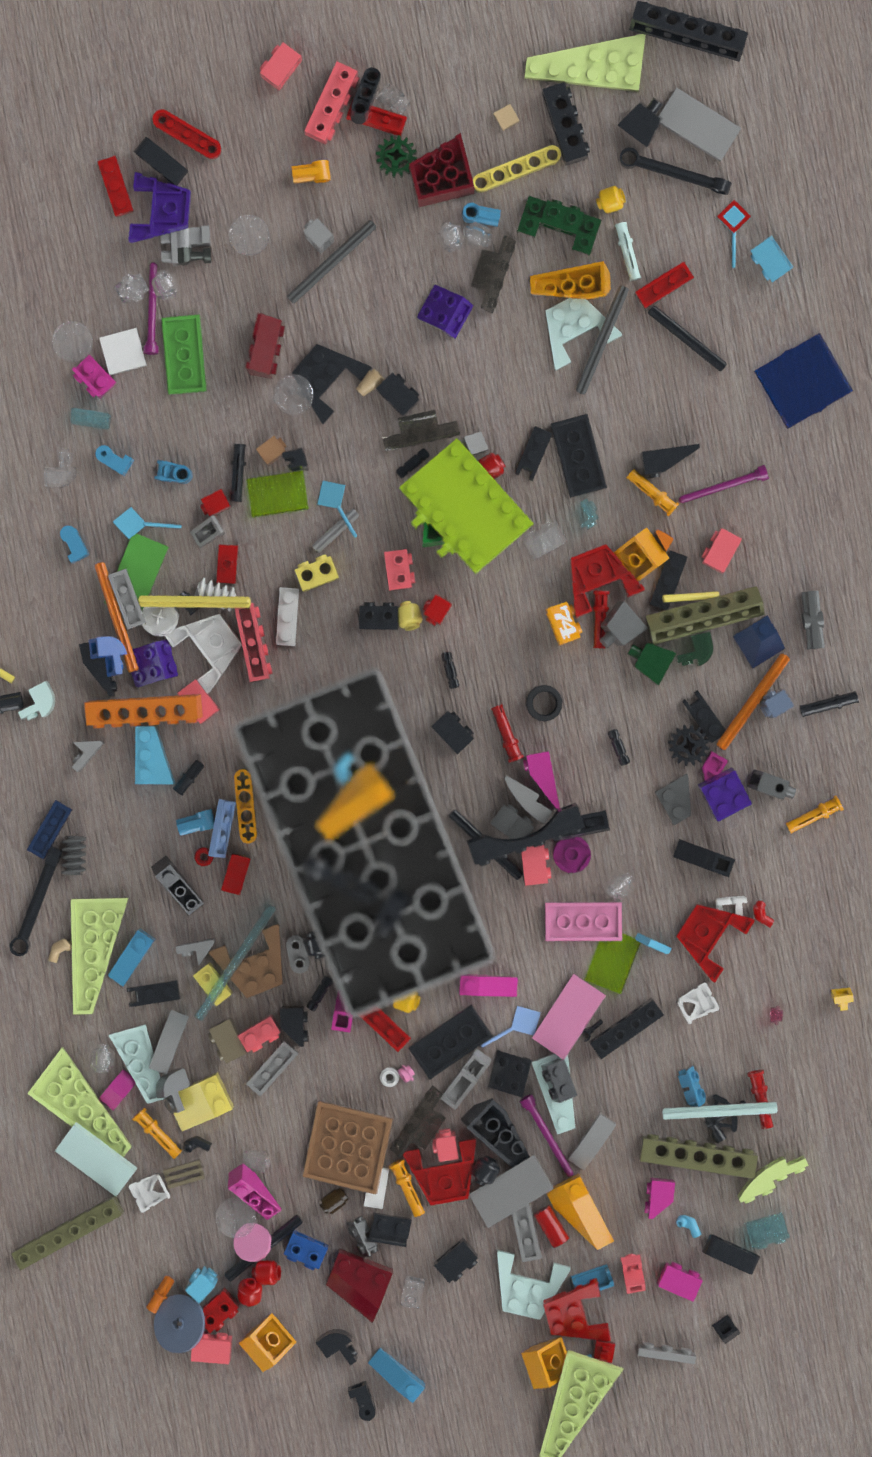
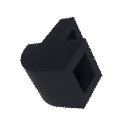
M332 1329L316 1339V1344L326 1358L340 1350L350 1366L357 1362L356 1355L358 1353L352 1344L348 1345L352 1342L353 1337L347 1331Z

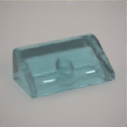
M71 408L72 424L107 430L110 428L111 415L109 413Z

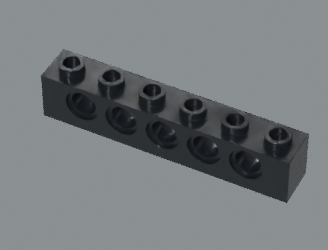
M638 0L629 30L738 62H740L748 32L738 28L728 27L721 23H714L704 18H697L683 12H676L666 7H659Z

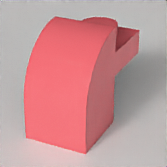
M628 1254L621 1258L627 1294L646 1291L640 1255Z

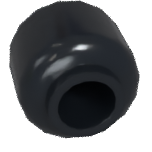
M315 930L306 933L307 937L304 938L303 943L307 955L315 956V959L325 957Z
M489 1156L478 1158L472 1169V1175L475 1177L474 1181L482 1186L493 1184L500 1172L498 1162Z

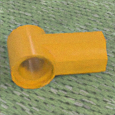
M318 160L312 162V164L291 166L294 184L312 181L314 183L331 181L328 160Z

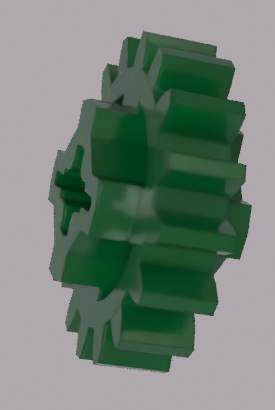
M398 135L397 139L390 136V141L383 139L384 146L378 145L381 152H376V156L380 157L376 160V163L382 164L379 167L380 171L386 169L385 175L387 176L389 173H392L393 178L396 177V174H399L402 178L403 172L409 175V164L417 160V157L413 156L417 154V150H412L413 142L407 144L408 138L402 141L400 135ZM394 145V147L391 150H386L388 147ZM404 146L408 150L409 154L405 153L401 149V147ZM395 153H399L398 160H394L393 156H395ZM384 159L386 161H389L392 164V167H389L385 163ZM403 163H407L404 167L399 168Z

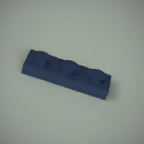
M55 800L27 850L41 859H45L73 809Z

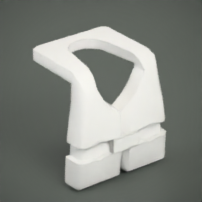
M744 896L717 898L715 900L716 909L723 911L722 905L736 904L735 914L743 916L742 903H747V898Z
M706 982L698 985L696 989H692L678 999L677 1003L688 1024H692L693 1020L708 1015L710 1012L713 1013L719 1010V1005L715 998L711 996L712 992ZM683 1002L695 1004V1009L690 1016L687 1015Z
M159 1173L129 1185L133 1197L137 1198L136 1203L142 1213L149 1210V1207H154L162 1200L170 1198ZM157 1180H159L165 1193L153 1191Z

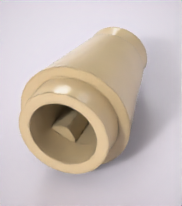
M374 368L372 371H368L356 389L364 397L376 389L385 379Z

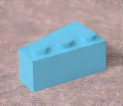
M135 726V784H176L157 726Z

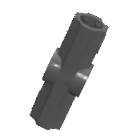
M819 590L801 592L803 605L802 623L806 631L807 650L824 648L822 629L824 627V617L820 609Z

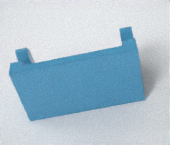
M608 1264L571 1276L574 1287L580 1284L584 1286L597 1278L600 1291L615 1286Z

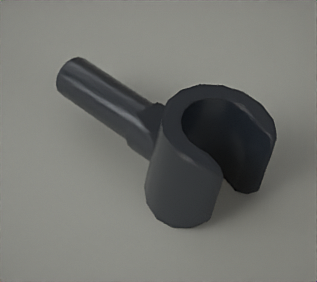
M601 1019L592 1027L583 1030L582 1033L586 1032L589 1035L584 1039V1042L589 1041L591 1033L604 1023Z

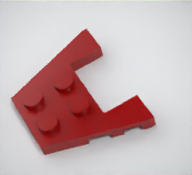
M606 544L570 559L575 618L592 612L585 593L621 580L628 598L645 591L644 586L634 578L635 576L625 568L621 560Z
M696 904L676 937L710 980L715 983L724 968L708 958L714 946L729 924L742 933L747 934L755 920L746 916Z
M476 1138L459 1141L462 1161L426 1168L422 1166L419 1148L402 1151L403 1157L407 1161L430 1206L469 1198Z
M597 1278L590 1280V1283L584 1286L582 1284L576 1286L570 1292L566 1293L564 1291L544 1300L543 1306L551 1335L611 1341L608 1323L588 1325L582 1299L600 1297Z

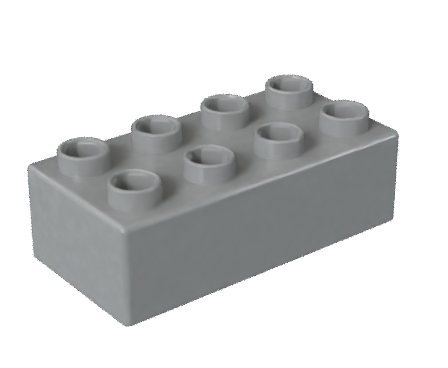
M371 669L235 725V735L348 1014L351 1017L359 1016L493 961L492 945L380 671ZM348 752L354 760L348 765V781L341 782L336 777L335 764ZM371 763L394 796L328 841L317 824L354 774ZM320 856L326 861L328 868L335 871L342 870L374 884L379 892L378 898L371 903L365 902L332 886L328 880L311 881L304 876L302 865L308 857ZM349 879L345 886L349 890H354L357 887V882ZM360 884L357 894L360 895V892L363 891L366 893L367 898L375 895L373 888L366 890L363 889L365 884ZM392 888H395L410 895V899L395 930L390 929L387 936L383 937L376 933L379 925L376 920Z

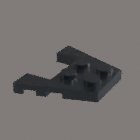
M316 344L294 369L292 374L320 422L324 425L335 411L320 399L345 369L362 381L368 371L372 370V367Z

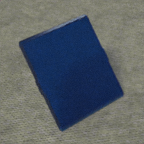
M820 333L793 349L786 350L781 356L754 371L787 429L813 414L822 412L828 405L853 391Z

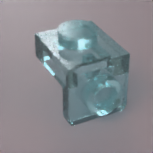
M586 498L579 504L589 520L581 524L580 527L581 529L586 527L588 530L597 524L596 520L599 517L595 513L597 508L593 501L589 502Z

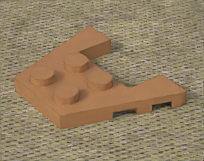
M279 924L262 930L269 947L268 950L238 962L232 963L226 945L209 951L211 957L246 998L283 984Z

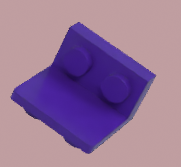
M434 285L417 318L441 329L448 336L456 339L474 305L463 296Z

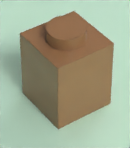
M273 436L256 450L266 464L270 466L282 457V453L286 452L284 448L287 446L281 437L277 439Z

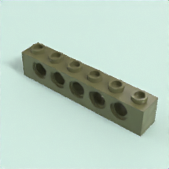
M755 586L647 615L646 621L653 645L759 617L765 615L760 592L758 587Z
M647 1134V1136H642L639 1160L647 1163L755 1179L758 1155L754 1153V1150L742 1148V1151H738L733 1146L723 1145V1148L716 1147V1144L705 1142L704 1145H699L694 1140L686 1139L685 1142H680L675 1137L660 1139L659 1135ZM664 1145L666 1147L665 1152L657 1154V1146ZM683 1148L685 1150L682 1157L675 1156L676 1149ZM697 1151L704 1153L703 1158L700 1160L694 1159V1153ZM716 1154L723 1156L722 1161L719 1163L713 1162V1156ZM734 1157H740L742 1160L738 1166L732 1165Z
M112 1196L16 1248L11 1255L21 1271L120 1217L124 1210L117 1197Z

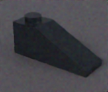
M695 444L641 452L644 476H648L649 479L659 478L660 474H663L697 451L700 445Z

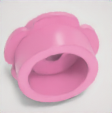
M402 1065L398 1070L400 1077L405 1083L410 1080L413 1081L415 1073L409 1065Z

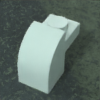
M45 681L29 689L35 704L18 712L21 719L27 718L29 721L38 716L37 712H40L42 717H46L52 712L55 705V695L49 682Z

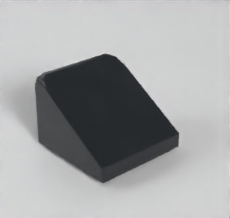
M728 1314L712 1325L725 1344L740 1334V1331Z

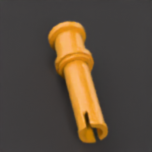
M633 469L626 477L654 501L655 506L663 509L668 517L678 507V502L675 503L667 496L666 492H661L636 469Z
M835 795L833 799L825 803H819L817 808L786 822L790 833L792 834L821 818L827 819L829 815L839 810L843 811L844 809L838 797Z
M145 1107L133 1117L132 1120L139 1123L144 1129L143 1132L149 1133L173 1159L182 1152L157 1125L158 1121L146 1112Z
M404 1159L397 1160L388 1167L392 1169L396 1178L395 1182L400 1185L413 1216H421L425 1213V1210L411 1183L412 1176L406 1170Z

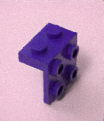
M168 640L157 641L132 649L138 670L131 673L137 688L178 676L177 666L174 662Z

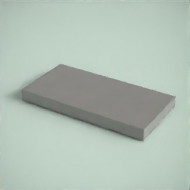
M677 87L660 113V116L663 118L662 126L720 162L741 130V127Z
M533 1155L498 1176L493 1184H485L470 1193L469 1196L485 1224L490 1228L554 1188L536 1156Z

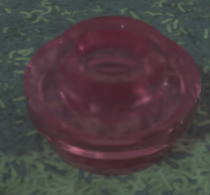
M776 1006V1008L771 1007L770 1023L778 1025L779 1021H783V1010H780V1006Z

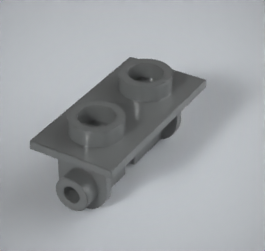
M359 1216L355 1221L347 1222L349 1225L348 1231L357 1242L358 1252L363 1257H370L371 1254L378 1251L377 1243L369 1241V1236H365L370 1231L365 1218L363 1219L362 1216Z

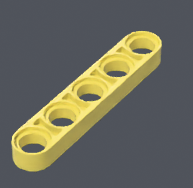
M551 145L479 173L473 178L474 188L477 192H485L554 165L560 160L561 151L557 146ZM549 150H555L558 153V157L555 160H550L547 157ZM530 158H539L540 164L537 167H532L529 164ZM512 165H521V173L514 174L511 171ZM496 171H501L504 174V179L496 181L493 174ZM478 178L486 180L487 184L484 188L476 186L475 182Z

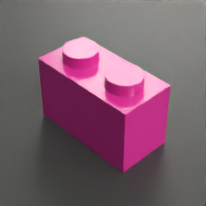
M672 1261L671 1264L665 1263L657 1285L694 1302L703 1280L699 1277L700 1274L691 1269L686 1271L682 1269V1265Z

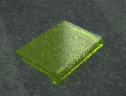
M303 471L247 479L252 518L309 509Z
M623 933L622 941H599L585 981L622 994L641 943L636 941L634 937Z

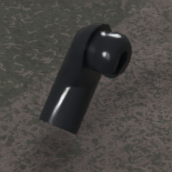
M194 1136L184 1142L183 1150L190 1153L192 1150L200 1147L208 1152L212 1143L199 1136Z

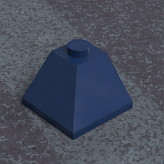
M768 615L733 635L734 640L752 669L785 649L779 633Z

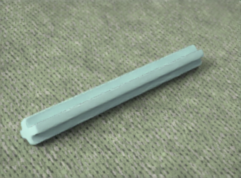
M776 1102L664 1108L662 1113L663 1119L668 1120L777 1113L778 1110Z

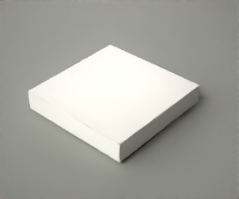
M137 328L99 338L110 376L147 366Z

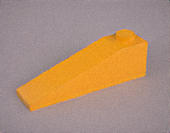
M601 261L530 276L531 294L577 299H593L607 296L611 290L610 272L605 262Z
M370 763L354 774L317 826L329 841L394 795Z
M579 1173L553 1186V1190L546 1193L554 1209L597 1250L614 1242Z

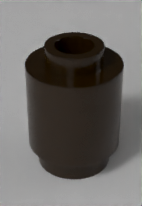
M339 1187L338 1189H333L320 1199L322 1202L320 1207L326 1214L330 1213L332 1215L343 1207L349 1198L343 1189Z

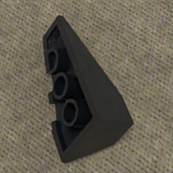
M491 1098L473 1105L461 1118L467 1129L512 1168L530 1158L506 1110L494 1099Z

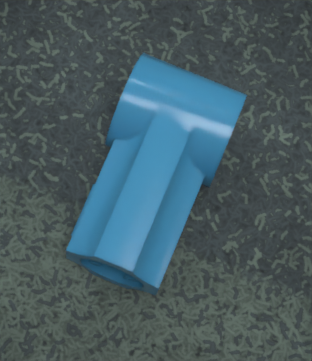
M468 203L464 206L462 218L467 223H479L498 227L501 210ZM473 209L476 216L469 217L466 214V210Z
M212 809L176 820L180 836L199 830L201 832L213 829L215 822Z

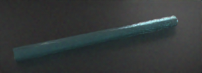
M267 905L194 1015L195 1018L203 1021L276 911L273 906Z

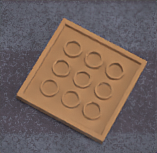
M318 1101L303 1177L376 1195L380 1184L393 1118Z

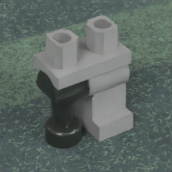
M209 225L187 228L161 235V244H171L172 251H161L162 262L172 263L173 266L188 265L191 261L195 260L211 263V248H203V252L192 251V247L211 246Z

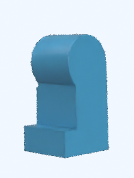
M106 445L99 446L95 452L96 458L100 462L123 476L126 475L134 462L126 454L123 459L120 458Z
M64 526L60 531V537L67 543L72 553L68 555L70 562L75 563L89 556L90 554L76 528Z

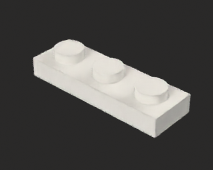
M280 587L276 645L295 646L299 589Z

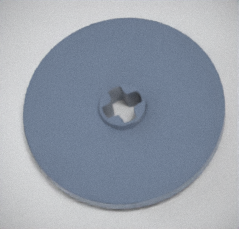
M177 1294L168 1297L162 1302L154 1318V1332L159 1344L165 1350L172 1353H185L192 1350L202 1338L205 1328V1317L200 1304L194 1298L188 1295ZM178 1321L182 1322L181 1326L177 1325Z

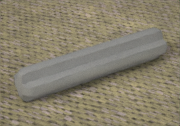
M351 509L346 514L350 524L359 517L355 509ZM343 518L312 545L316 552L320 553L348 527Z

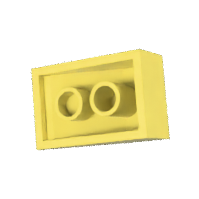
M217 1072L179 1091L178 1093L185 1110L173 1114L181 1131H185L232 1110L234 1105Z

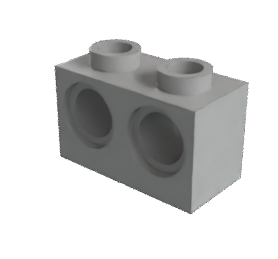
M318 218L315 221L311 219L304 226L305 238L320 254L335 242L333 234Z

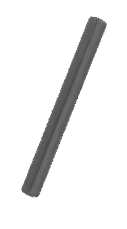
M371 220L367 221L287 295L288 299L293 304L296 303L376 229L374 222Z
M620 285L577 385L576 392L585 395L629 292L627 287Z

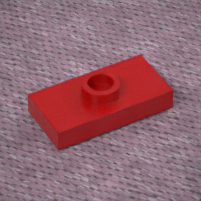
M219 544L216 583L236 584L237 545Z

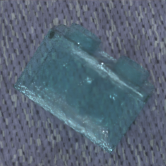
M782 1212L745 1223L750 1243L757 1250L768 1247L770 1243H784L786 1239L790 1238Z

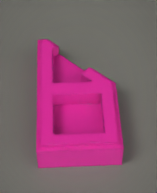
M711 751L702 766L705 781L720 774L728 760Z

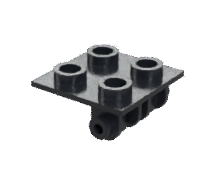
M497 1050L488 1087L523 1098L532 1060L527 1057L522 1058Z

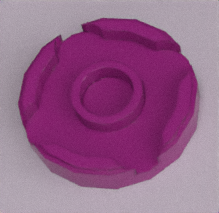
M581 837L560 840L553 849V859L562 871L577 873L588 866L591 859V850L588 843Z

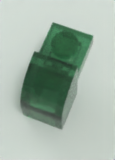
M710 632L691 636L690 639L694 652L675 656L676 662L682 663V666L693 664V659H695L697 666L705 664L711 658L714 648Z

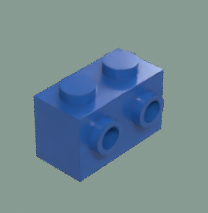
M294 1230L284 1255L292 1262H297L298 1260L304 1263V1266L308 1269H319L329 1245Z

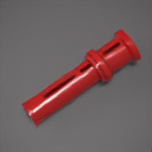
M593 590L594 606L592 610L595 612L593 648H605L600 642V639L605 635L601 624L606 618V612L609 610L607 601L610 591Z
M503 704L491 708L503 739L502 747L505 748L509 758L508 763L525 758L520 752L518 739L514 738Z
M763 1069L747 1073L752 1085L750 1090L755 1096L756 1103L768 1102L766 1094L768 1087L764 1082ZM759 1114L762 1129L774 1127L771 1114Z

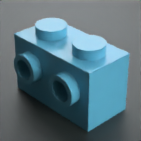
M772 235L751 250L752 260L755 264H760L763 268L762 274L767 280L774 282L793 268V265Z
M205 1266L201 1270L197 1268L190 1276L191 1278L188 1280L190 1282L185 1291L200 1304L216 1286L218 1281L216 1272L211 1268L207 1269Z

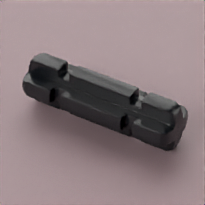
M422 448L417 455L415 454L405 462L403 467L400 466L396 470L399 477L404 478L408 475V472H411L420 465L422 460L425 461L430 456L428 451Z
M450 651L444 652L441 656L445 662L444 668L447 679H449V688H458L459 681L456 679L457 673L454 662H452V653Z
M613 729L609 731L608 736L612 739L611 743L616 756L619 757L620 765L629 764L630 760L628 755L626 756L625 754L627 752L621 738L619 739L618 730Z
M323 977L321 985L319 984L311 997L312 1000L306 1006L309 1010L316 1011L319 1006L318 1003L322 1001L328 991L327 988L333 982L330 977Z

